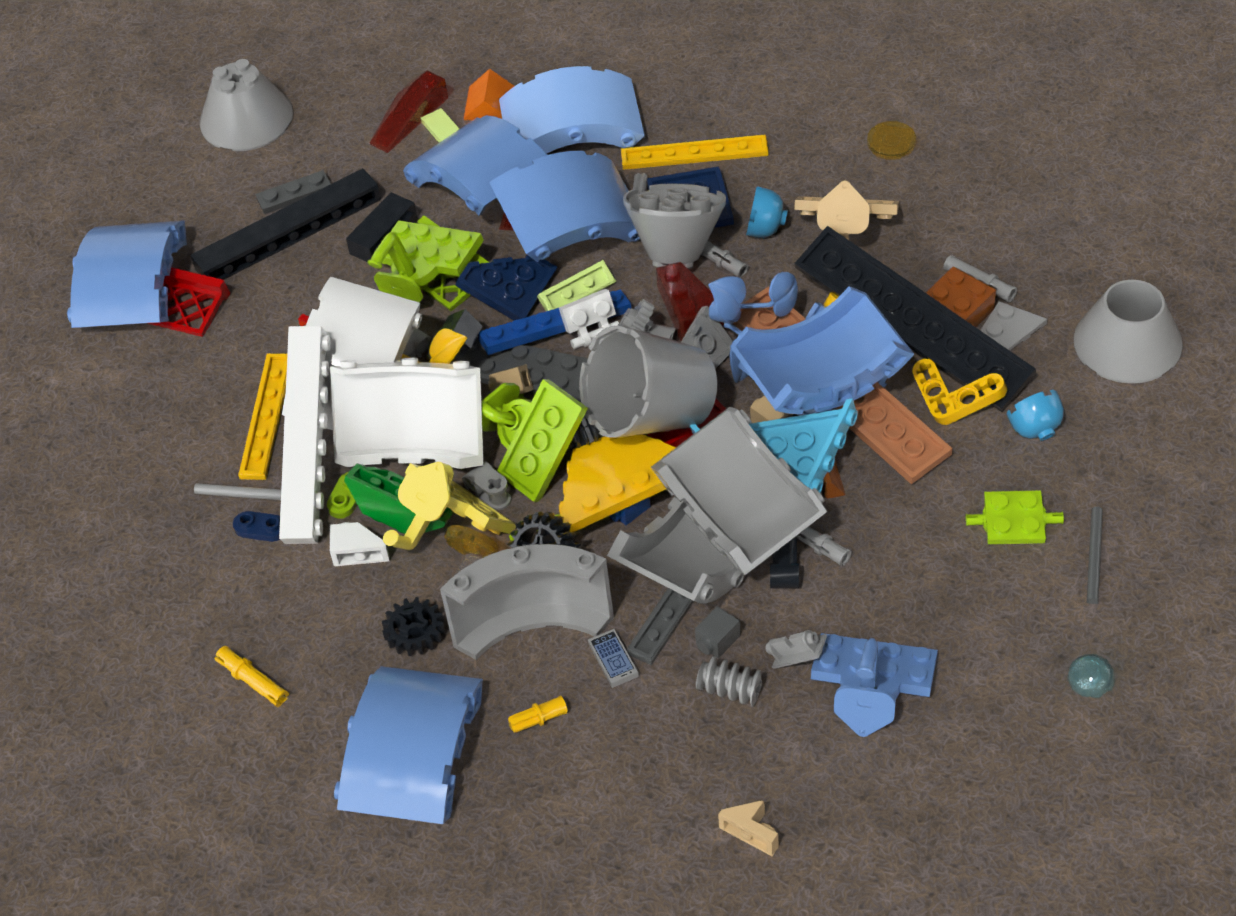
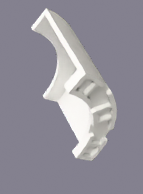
M334 277L328 279L319 294L320 306L318 310L312 309L306 326H321L330 337V350L326 351V361L329 362V376L325 377L324 386L328 389V402L324 403L323 412L327 415V429L333 430L330 366H340V361L356 360L357 364L402 362L400 359L413 330L418 329L421 324L422 314L419 313V302ZM285 399L282 411L283 416H285Z
M403 358L402 362L357 364L356 360L340 361V366H330L334 460L336 464L346 467L355 466L356 463L363 465L382 464V458H385V460L398 459V463L417 464L424 463L427 459L435 460V462L446 463L458 469L483 466L481 379L479 367L469 366V361H455L453 364L418 362V358Z

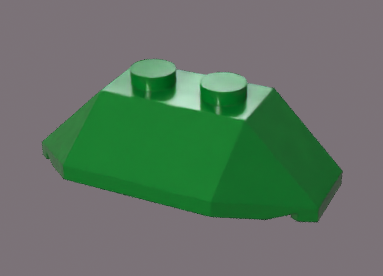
M356 463L347 473L344 481L362 514L371 517L377 522L384 523L400 533L405 534L416 514L405 507L398 498V490L405 477L390 470L365 467L363 464ZM446 507L438 520L430 521L424 533L444 527L454 515V512Z

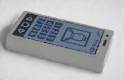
M615 629L588 639V645L612 688L639 677L638 671Z

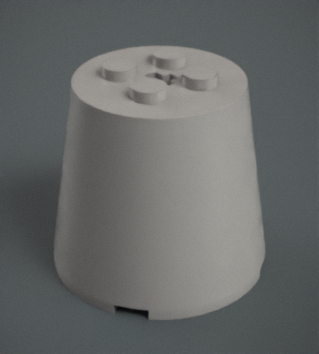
M625 326L607 327L598 333L590 343L588 348L591 352L587 363L582 362L579 382L581 403L588 407L585 413L587 421L590 425H595L602 436L618 438L690 428L692 424L700 425L710 414L716 399L717 375L710 356L703 349Z

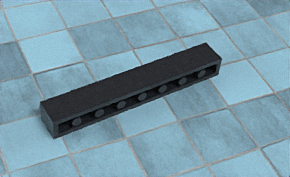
M362 168L191 254L195 271L201 275L225 280L380 201L378 184Z

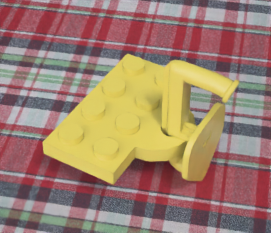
M435 462L419 466L410 463L405 471L406 476L399 487L398 498L416 516L404 536H400L395 530H389L384 534L383 542L395 548L414 549L430 521L438 520L446 507L461 517L466 518L468 516L473 520L471 524L484 532L488 529L497 535H500L501 532L510 534L515 530L516 525L513 521L453 481L454 472L449 464Z

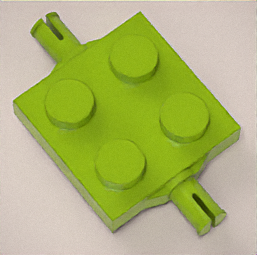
M1041 490L984 492L983 513L965 514L966 526L983 525L987 533L988 544L1045 543L1046 524H1063L1064 515L1063 512L1046 513L1042 504Z

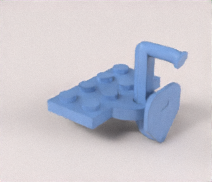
M826 634L827 638L822 653L818 659L813 661L811 669L812 680L840 684L834 697L835 714L857 735L866 737L894 720L895 700L899 693L930 697L938 650L875 641L874 638L867 640Z

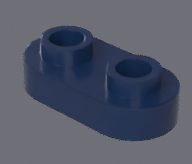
M245 511L238 514L233 520L234 531L239 537L270 542L280 540L279 515Z

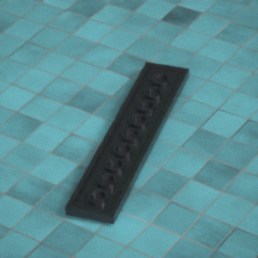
M829 226L820 233L794 263L796 269L838 297L849 286L865 292L909 348L923 358L932 360L936 367L963 386L991 373L1001 375L1007 385V393L1002 399L990 404L1001 412L1008 407L1036 374V368ZM995 384L990 386L992 390L997 388ZM980 390L979 393L981 396H983L984 394L982 390Z

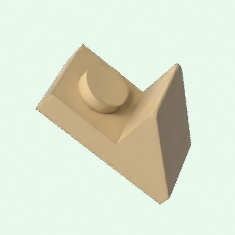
M764 801L721 809L719 812L720 829L770 856H773L779 847L778 833L770 825L759 823L765 815Z

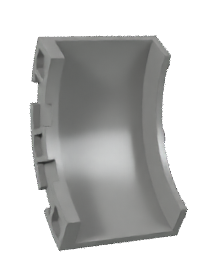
M729 407L651 466V469L671 496L675 495L680 502L683 501L687 507L683 511L722 555L726 554L730 563L746 575L827 511L822 505L825 500L816 488L811 489L790 473L791 469L785 460L781 457L777 459L749 425L752 423L749 416L742 409L738 410Z
M676 496L668 504V509H670L668 514L664 518L658 516L645 527L644 533H626L620 530L607 554L608 557L697 603L705 604L719 599L733 587H739L744 579V574L730 563L727 555H722L683 511L687 507L683 501L680 502Z
M534 544L493 553L462 569L440 589L453 646L475 660L490 647L505 639V636L520 630L522 632L556 625L578 630L595 637L600 635L614 619L606 558L583 549L565 545Z

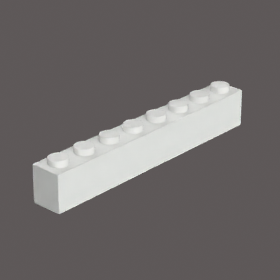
M291 326L288 332L279 539L284 544H318V537L323 534L322 519H319V512L324 507V495L320 492L321 482L325 481V468L321 466L322 456L326 454V441L322 437L323 429L327 428V415L323 412L324 403L328 402V389L324 386L325 377L329 376V362L326 361V351L330 350V337L321 326Z

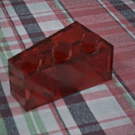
M681 262L656 268L658 290L674 327L678 329L679 339L682 341L701 307H710L714 298L712 292Z

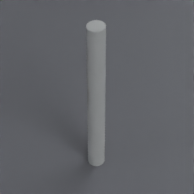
M196 483L194 486L195 494L281 500V489Z

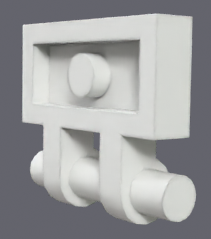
M607 289L600 290L559 307L566 332L572 333L577 331L578 337L570 340L574 350L582 346L588 347L602 330L619 324L618 321L608 323L607 318L616 315L610 292ZM597 322L599 328L588 333L586 327Z

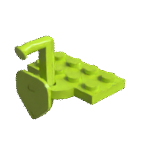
M398 220L367 263L377 269H381L382 264L392 265V273L377 272L374 276V281L379 291L420 303L423 299L420 286L432 281L439 273L460 276L484 239L481 233Z
M549 379L542 380L533 400L526 399L524 394H520V387L515 383H503L481 401L482 430L497 431L501 443L507 449L497 472L530 500L538 502L545 494L588 407Z

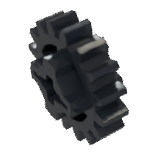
M415 597L413 603H409L406 598L402 606L396 603L393 604L394 612L386 611L387 620H382L383 636L387 640L389 648L396 647L398 654L407 650L408 656H412L413 652L418 650L419 654L423 655V648L427 647L433 650V641L441 642L440 633H445L443 614L439 612L437 604L431 606L429 599L420 603L419 597ZM428 618L432 621V625H429ZM396 628H398L400 632L399 635L395 632Z

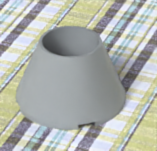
M1123 280L1109 287L1080 320L1074 333V348L1081 362L1097 372V375L1115 382L1143 383L1162 377V374L1177 364L1182 352V337L1162 293L1155 286L1141 280Z

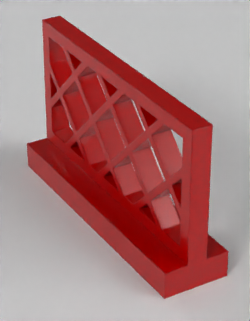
M171 267L170 276L164 277L163 287L170 289L168 301L174 298L176 305L168 309V316L180 312L182 318L173 323L167 321L148 324L203 337L222 301L227 300L231 293L222 279ZM184 293L192 294L193 298L179 304L178 296ZM207 298L214 299L211 305L201 309L200 301ZM196 304L199 311L185 317L182 310ZM202 317L203 322L199 329L189 326V322Z

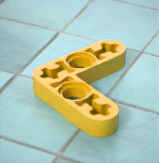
M921 359L914 364L912 369L913 376L933 418L942 425L951 424L1002 399L1007 393V385L1002 376L997 373L988 374L949 393L932 360ZM924 370H928L931 379L926 380L923 374ZM995 384L997 388L992 390L990 386ZM932 388H941V392L938 395H928ZM980 390H982L984 394L983 396L980 395ZM967 395L976 396L973 402L969 404L962 403V400ZM939 404H944L947 413L942 414L938 406Z

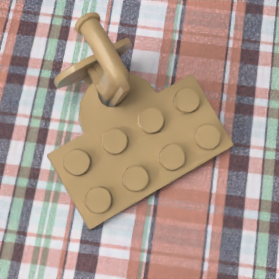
M843 180L825 197H797L794 210H800L801 215H815L817 213V223L821 230L829 226L849 240V234H859L866 230L869 224V214H877L876 218L892 219L893 215L898 213L899 201L864 199L848 180Z

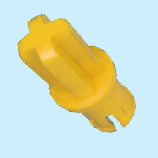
M560 695L539 705L534 703L532 708L509 716L508 723L514 733L537 724L543 726L545 721L562 714H567V706Z

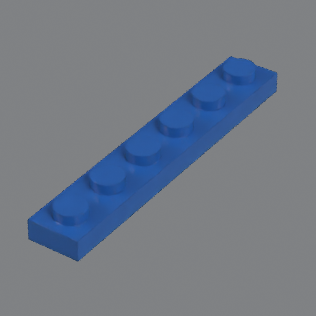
M621 289L610 292L616 315L607 319L622 315L628 308L631 309V303ZM556 308L482 330L478 334V340L486 353L490 355L566 332L560 310Z

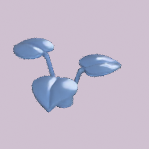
M789 272L778 273L772 279L769 287L771 301L740 304L746 296L745 283L741 278L735 276L719 278L708 284L714 298L709 307V317L713 321L723 322L724 328L731 329L739 335L742 331L732 325V323L740 319L741 309L769 308L773 306L776 316H785L791 312L797 300L798 286L795 275ZM730 348L732 376L735 383H738V381H742L748 375L738 367L740 360Z

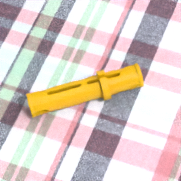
M223 646L217 651L216 662L227 668L231 672L232 677L247 683L276 707H280L288 699L289 692L252 666V662L249 659L238 656L228 646Z

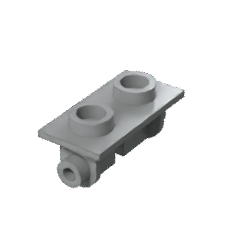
M806 630L790 635L789 639L786 636L770 639L765 648L766 652L775 658L772 668L776 669L818 659L822 653L827 635L818 636L816 632Z

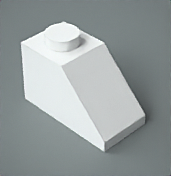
M345 522L330 525V554L334 566L389 561L387 545L381 538L360 523Z

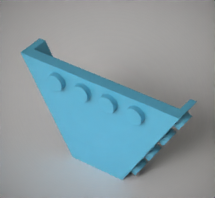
M852 398L846 399L842 409L751 423L749 425L777 459L781 457L785 460L791 469V474L811 489L816 488L820 493L823 488V479L826 473L832 470L835 463V455L838 449L843 448L846 442V433L849 427L855 424L858 411ZM696 424L690 425L693 434L700 430Z

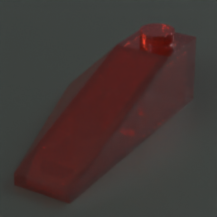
M425 71L410 81L397 93L373 135L370 145L389 153L422 123L421 117L434 112L448 99L445 79L430 71Z

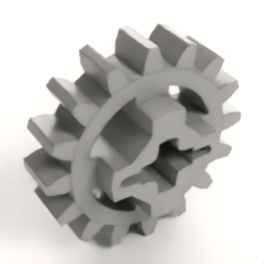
M643 299L634 309L628 308L617 326H625L647 333L653 324V321L649 318L653 314L654 305Z

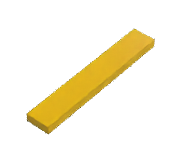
M766 135L621 148L622 167L625 170L768 156Z
M267 353L238 474L239 479L266 480L286 393L288 354Z

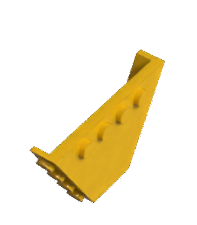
M641 434L618 438L601 437L598 441H593L589 445L586 444L580 448L573 449L571 461L567 462L568 479L563 482L564 500L560 501L559 504L560 516L564 517L563 523H571L569 531L575 532L666 490L665 486L651 469V466L676 447L666 444L659 439H653Z

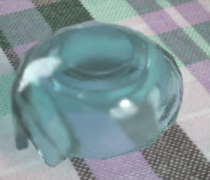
M1084 654L1071 663L1067 679L1072 690L1083 697L1100 698L1105 692L1112 691L1114 688L1115 673L1107 659L1098 654Z

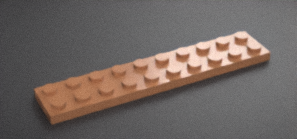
M769 286L743 304L770 302ZM772 306L769 308L741 309L740 319L733 324L741 331L746 326L765 330L791 326L806 319L794 308L785 316H776ZM876 382L872 385L874 390L854 400L858 416L855 424L850 426L849 429L910 484H913L951 456L953 448ZM843 405L832 410L842 409Z

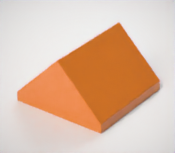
M491 69L487 70L469 86L464 120H474L485 115L502 119L499 99L515 86Z

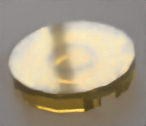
M898 121L879 123L871 128L867 136L868 148L876 157L885 160L901 159V156L911 154L916 143V134L913 129L907 124Z
M451 525L444 535L448 545L463 555H468L470 552L483 555L482 558L499 552V546L494 540L469 527Z

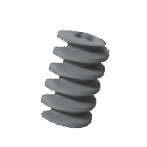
M713 656L709 663L704 661L701 664L696 679L697 690L701 691L706 688V692L709 694H713L717 690V695L721 698L728 694V698L731 701H735L739 697L741 704L745 705L750 701L752 707L756 704L762 685L761 670L758 669L752 677L750 676L749 666H746L742 673L739 672V663H735L731 670L728 669V660L726 659L723 660L720 666H717L716 656Z

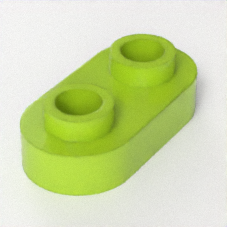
M347 473L339 478L327 501L329 514L338 519L350 516L357 506L344 481Z

